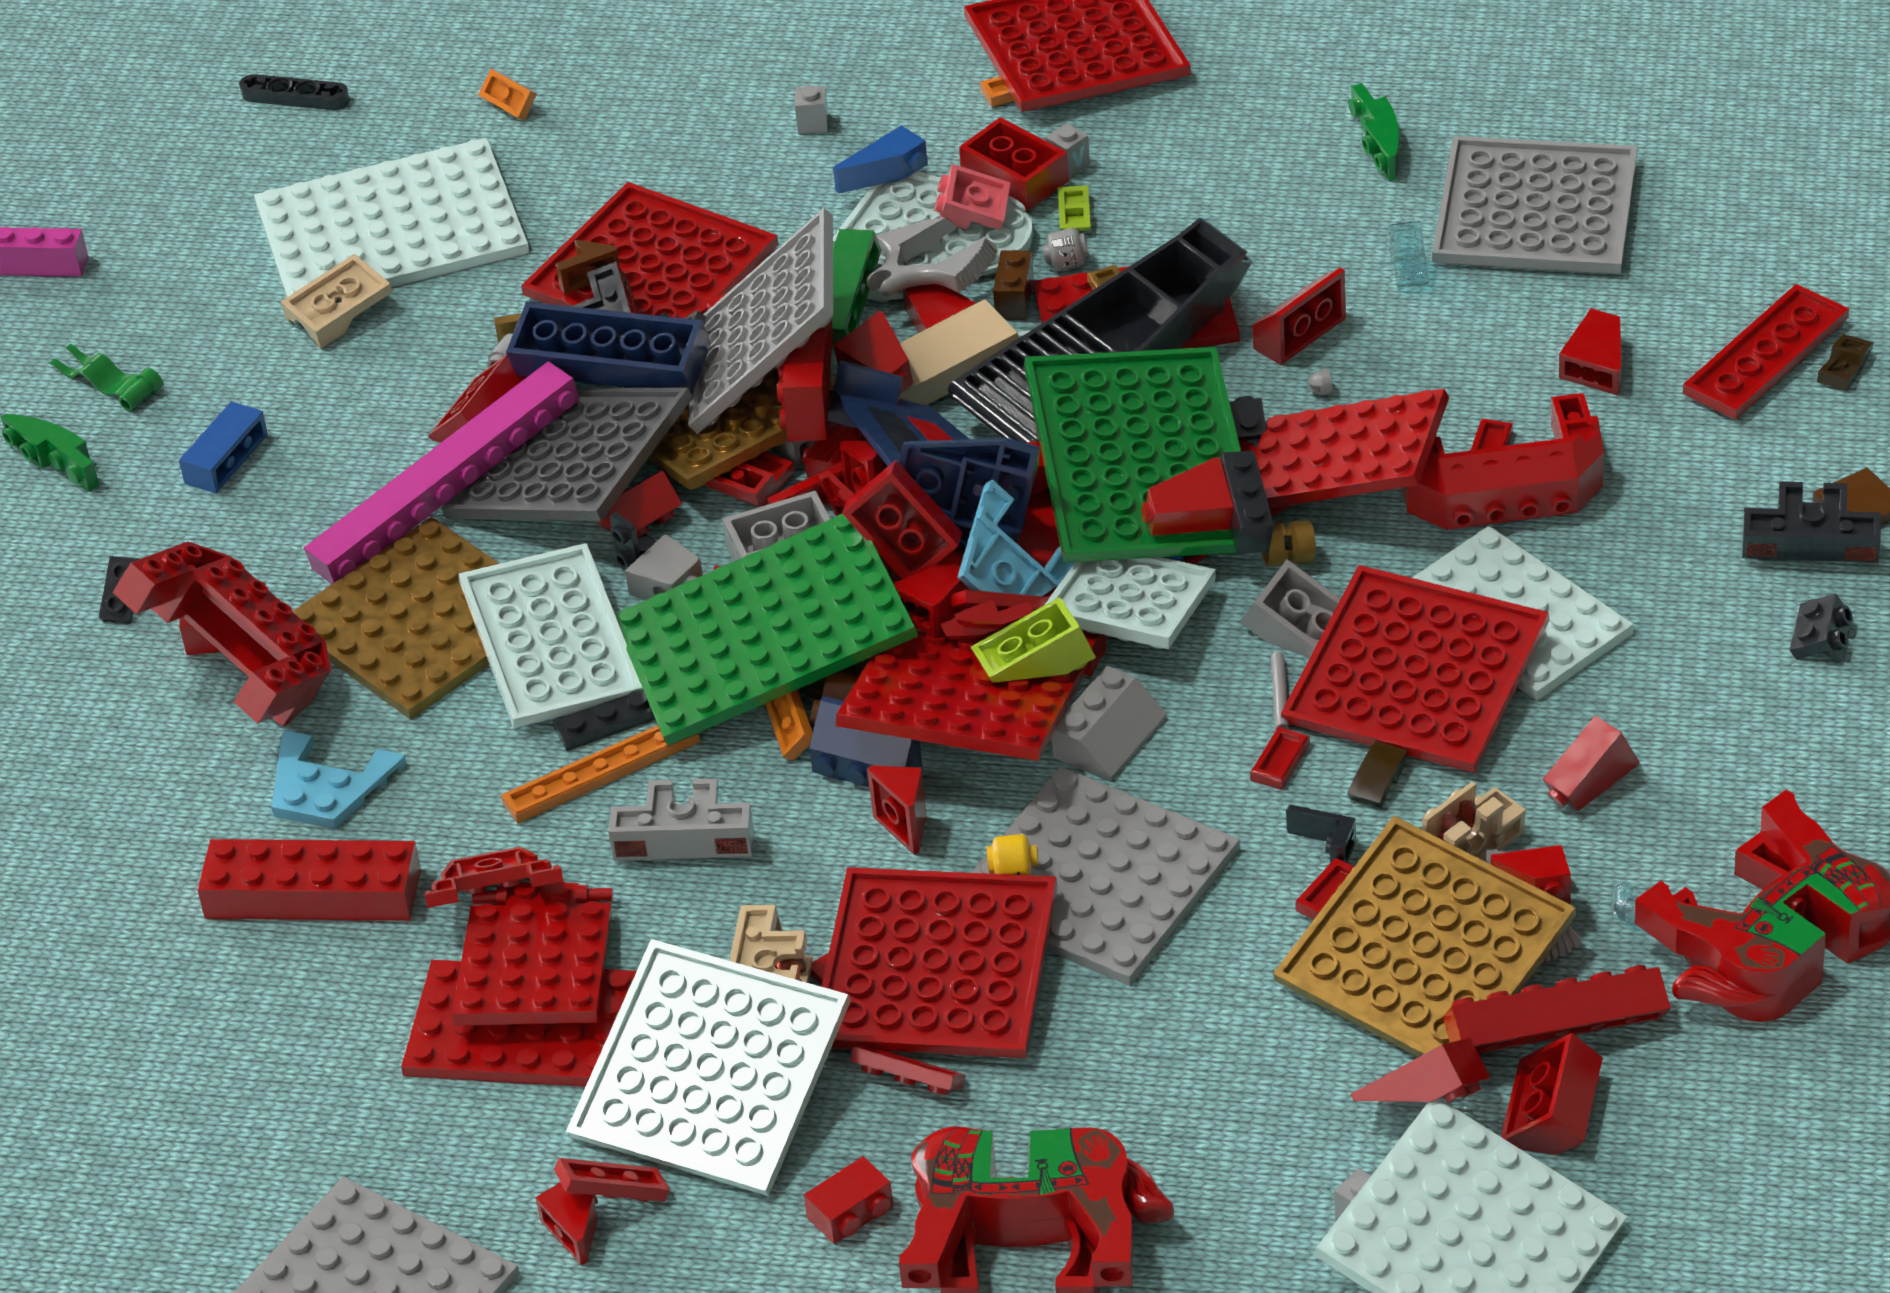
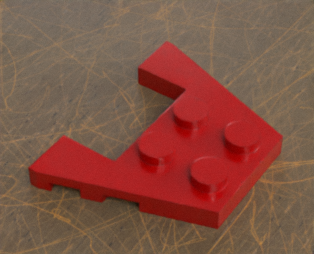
M515 847L451 860L441 872V880L434 881L431 885L432 891L428 890L424 894L427 908L459 902L457 895L459 891L465 890L467 894H476L485 891L486 886L499 883L501 887H512L520 884L521 879L530 878L532 888L563 882L564 880L561 866L556 865L552 868L551 861L547 859L538 861V855L522 847Z

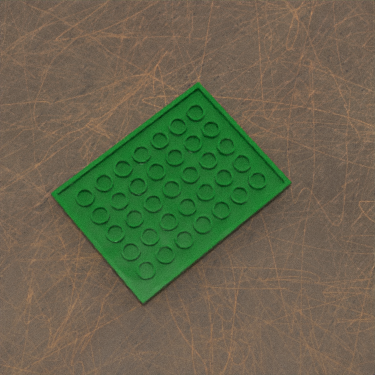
M1216 347L1025 357L1024 368L1064 563L1236 553L1230 529L1151 536L1149 524L1143 522L1141 505L1147 501L1149 488L1212 458L1220 457L1221 459V454L1224 452L1241 451Z
M843 514L615 613L627 644V653L667 746L918 637L916 629L872 540L867 541Z

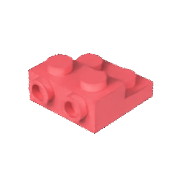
M952 164L948 175L942 174L937 192L943 194L938 195L934 211L939 213V218L945 217L956 227L968 230L971 221L1001 230L1005 219L1010 182Z

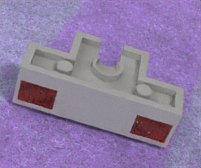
M693 779V797H690L688 799L689 802L686 804L676 803L673 780L648 781L646 806L611 807L608 833L613 861L752 857L754 827L750 803H718V779Z

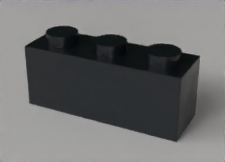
M1254 450L1224 452L1221 454L1220 460L1234 507L1230 532L1236 554L1269 552L1274 523Z

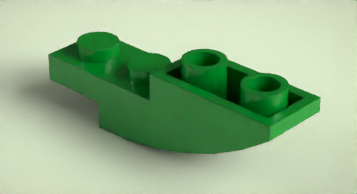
M1363 83L1351 86V99L1348 100V106L1352 116H1356L1361 122L1365 136L1361 139L1363 149L1366 154L1372 156L1379 172L1382 171L1389 182L1394 181L1399 168V127L1394 110L1386 96L1374 100Z
M4 414L1 416L4 440L10 447L15 446L20 450L26 460H32L42 469L52 464L57 470H63L74 484L79 483L89 492L100 486L94 462L90 460L86 441L61 426L38 418L16 414Z

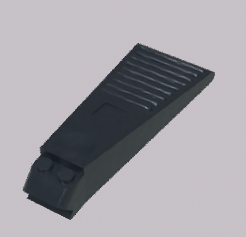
M1198 218L1176 237L951 382L947 391L952 395L954 401L1001 438H1009L1023 443L1039 441L1024 368L1025 357L1178 349L1225 309L1224 301L1238 289L1252 264V260L1246 255L1248 251L1205 219Z

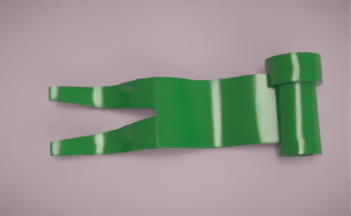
M71 343L66 349L84 365L83 367L72 369L56 359H52L49 362L50 365L54 366L68 378H74L77 374H81L103 394L119 396V404L129 412L133 411L150 394L154 395L164 386L161 376L152 368H145L139 375L126 374L119 370L106 355L97 353L95 356L89 357Z

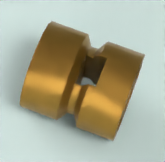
M1311 521L1290 522L1288 527H1285L1283 523H1274L1269 552H1261L1264 565L1266 567L1282 566L1287 559L1294 565L1312 564L1316 555V542ZM1284 538H1286V550H1285Z

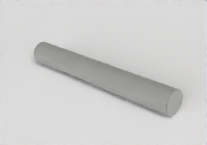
M1275 652L1271 655L1275 731L1277 727L1289 730L1288 721L1281 717V712L1287 702L1284 654Z

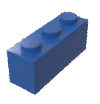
M231 401L179 459L184 484L217 494L268 435L263 411Z

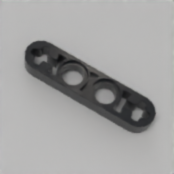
M259 74L247 75L239 82L241 96L248 102L325 110H340L347 107L350 102L347 86L339 82ZM308 92H314V93L309 94V95H303V94L308 93Z

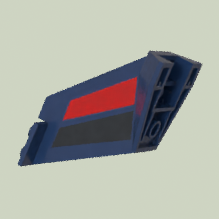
M840 360L828 412V421L859 429L887 466L896 460L962 531L958 546L966 550L983 487L986 482L994 480L1014 498V501L997 526L1018 544L1025 524L1039 465L1040 447L1009 438L969 439L932 407L901 398L898 400L903 377Z

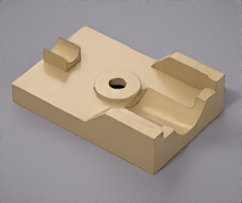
M353 254L280 302L285 319L293 323L299 321L309 336L316 342V346L322 349L344 335L355 316L393 291L391 284L356 254Z

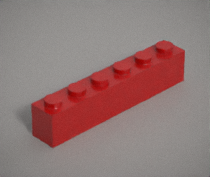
M1636 965L1624 970L1623 974L1612 975L1611 971H1604L1592 975L1590 980L1578 982L1577 978H1567L1557 982L1554 987L1543 988L1542 984H1535L1521 990L1522 993L1509 995L1508 991H1498L1488 995L1485 1000L1474 1001L1473 997L1462 998L1452 1003V1006L1444 1014L1443 1020L1449 1042L1471 1038L1478 1054L1559 1039L1570 1033L1580 1035L1659 1020L1671 1009L1660 968L1646 969L1645 965Z

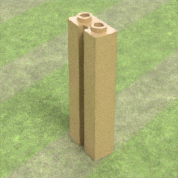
M984 299L901 342L900 345L909 360L913 384L899 394L898 400L901 398L928 405L949 394L947 390L951 382L1019 338L1018 332ZM836 376L830 379V384H832L833 386L835 384Z

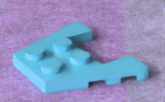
M994 480L988 481L983 487L957 578L971 590L1043 596L1061 583L1075 562L1064 563L1061 547H1058L1045 568H1043L1006 535L997 524L1014 501V498Z
M284 730L271 805L273 816L336 829L365 803L364 798L372 790H380L388 783L387 777L395 770L400 772L406 766L405 754L376 749L363 773L305 762L314 746L312 736Z

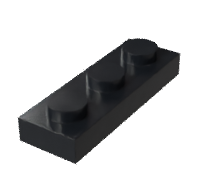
M635 691L629 695L612 699L553 720L554 729L565 750L569 751L656 719L644 691Z

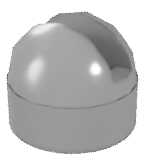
M1328 368L1318 370L1309 377V389L1318 396L1333 394V385Z

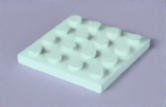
M1162 557L1075 562L1045 605L1060 597L1082 630L1092 634L1099 633L1117 637L1123 641L1147 644L1153 648L1169 649L1214 583L1216 569Z

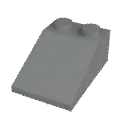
M1287 559L1240 622L1266 642L1310 658L1340 598Z

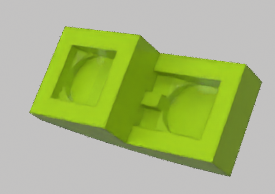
M1088 185L1058 187L1060 231L1069 228H1075L1077 231H1091Z

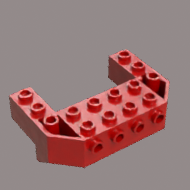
M1584 393L1551 397V428L1555 438L1553 440L1445 454L1441 437H1435L1419 485L1401 488L1407 512L1445 530L1577 513L1603 487L1604 450L1598 416L1590 415Z
M187 541L131 562L112 592L136 614L152 609L166 623L180 618L185 619L245 673L248 679L235 698L234 703L257 724L273 718L282 727L286 726L310 705L331 672L326 641L316 633L315 628L300 619L287 603L280 601L269 591L265 583L253 577L240 561L232 558L230 555Z

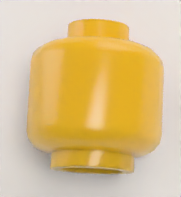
M1024 834L998 836L993 839L992 846H987L989 874L1031 875L1032 866H1039L1037 845H1030L1028 837Z

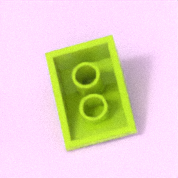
M1060 597L971 646V649L992 682L1066 675L1073 670L1083 668L1089 661L1096 658L1080 626Z

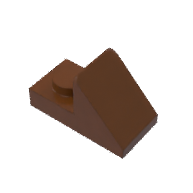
M575 240L577 256L556 263L559 287L566 294L590 285L588 272L613 262H617L620 267L617 248L612 245Z

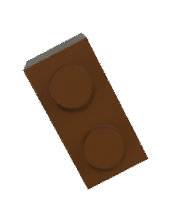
M1001 250L993 297L995 310L1005 320H1027L1033 289L1032 281H1034L1032 251Z

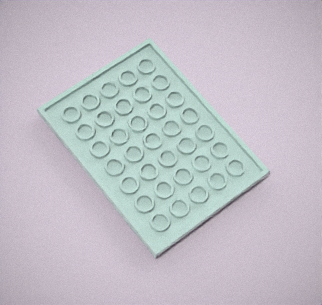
M487 138L475 139L426 153L413 154L409 157L384 161L381 164L356 168L352 171L327 175L323 178L298 182L291 186L270 189L254 194L256 206L286 297L353 254H356L391 284V287L529 253L527 240Z

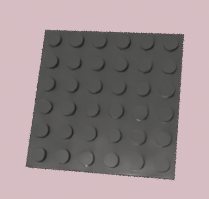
M576 388L579 396L577 403L446 502L441 510L446 518L464 520L602 521L691 401L692 396L689 389Z

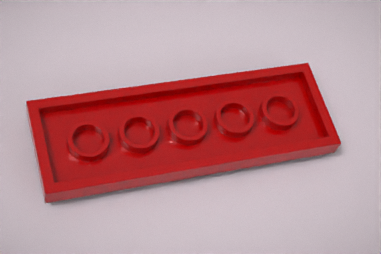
M1795 284L1683 384V394L1735 420L1738 419L1849 318V308Z

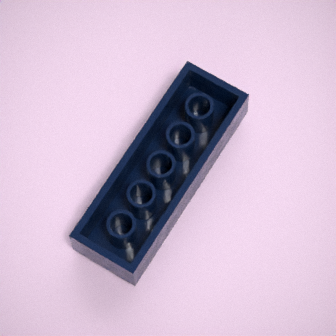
M526 302L506 354L516 375L530 376L549 361L571 376L574 382L628 388H688L692 395L711 342L702 320Z

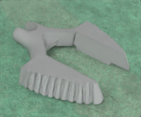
M945 217L928 219L927 221L922 220V222L912 223L909 226L905 225L903 228L899 227L898 229L877 235L882 249L881 254L886 256V259L881 267L867 277V285L871 290L880 288L881 294L887 297L910 287L939 284L959 293L961 290L974 284L986 272L985 270L995 260L998 249L996 245L986 237H983L938 264L904 266V263L939 244L941 237L956 229V226Z

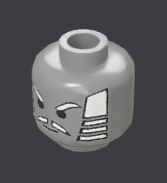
M1075 228L1050 233L1047 238L1048 245L1042 246L1046 264L1052 263L1054 269L1058 272L1082 267L1085 264V258L1089 257L1084 233L1079 234Z

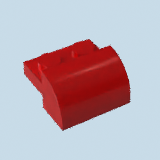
M763 452L758 457L734 467L730 472L707 481L705 486L751 505L762 507L768 505L767 498L777 494V491L795 471L792 461Z

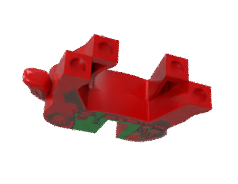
M1788 789L1762 806L1760 832L1735 850L1734 875L1762 889L1745 908L1743 913L1699 906L1694 893L1687 887L1672 895L1669 886L1663 881H1659L1635 899V924L1675 954L1683 955L1690 966L1674 981L1672 985L1673 996L1678 1000H1691L1722 1006L1729 1013L1749 1021L1765 1022L1781 1018L1822 983L1825 948L1848 964L1882 949L1890 942V872L1876 862L1848 853L1836 846L1820 825L1800 809L1796 802L1795 794Z
M960 1126L946 1127L927 1136L916 1146L912 1153V1168L917 1177L915 1193L920 1211L915 1220L914 1236L909 1246L899 1256L902 1288H940L941 1293H979L974 1255L975 1245L1028 1247L1064 1241L1068 1243L1071 1254L1065 1267L1056 1277V1293H1099L1102 1286H1132L1133 1228L1131 1213L1142 1223L1166 1222L1174 1217L1173 1203L1159 1189L1153 1177L1146 1169L1127 1158L1123 1144L1108 1131L1092 1127L1030 1131L1028 1178H997L993 1132Z

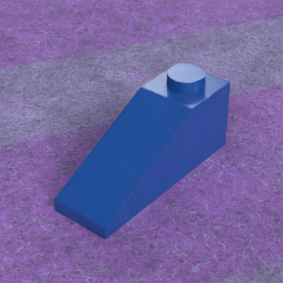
M899 126L833 167L835 191L840 194L909 177L928 165L926 141L904 126Z

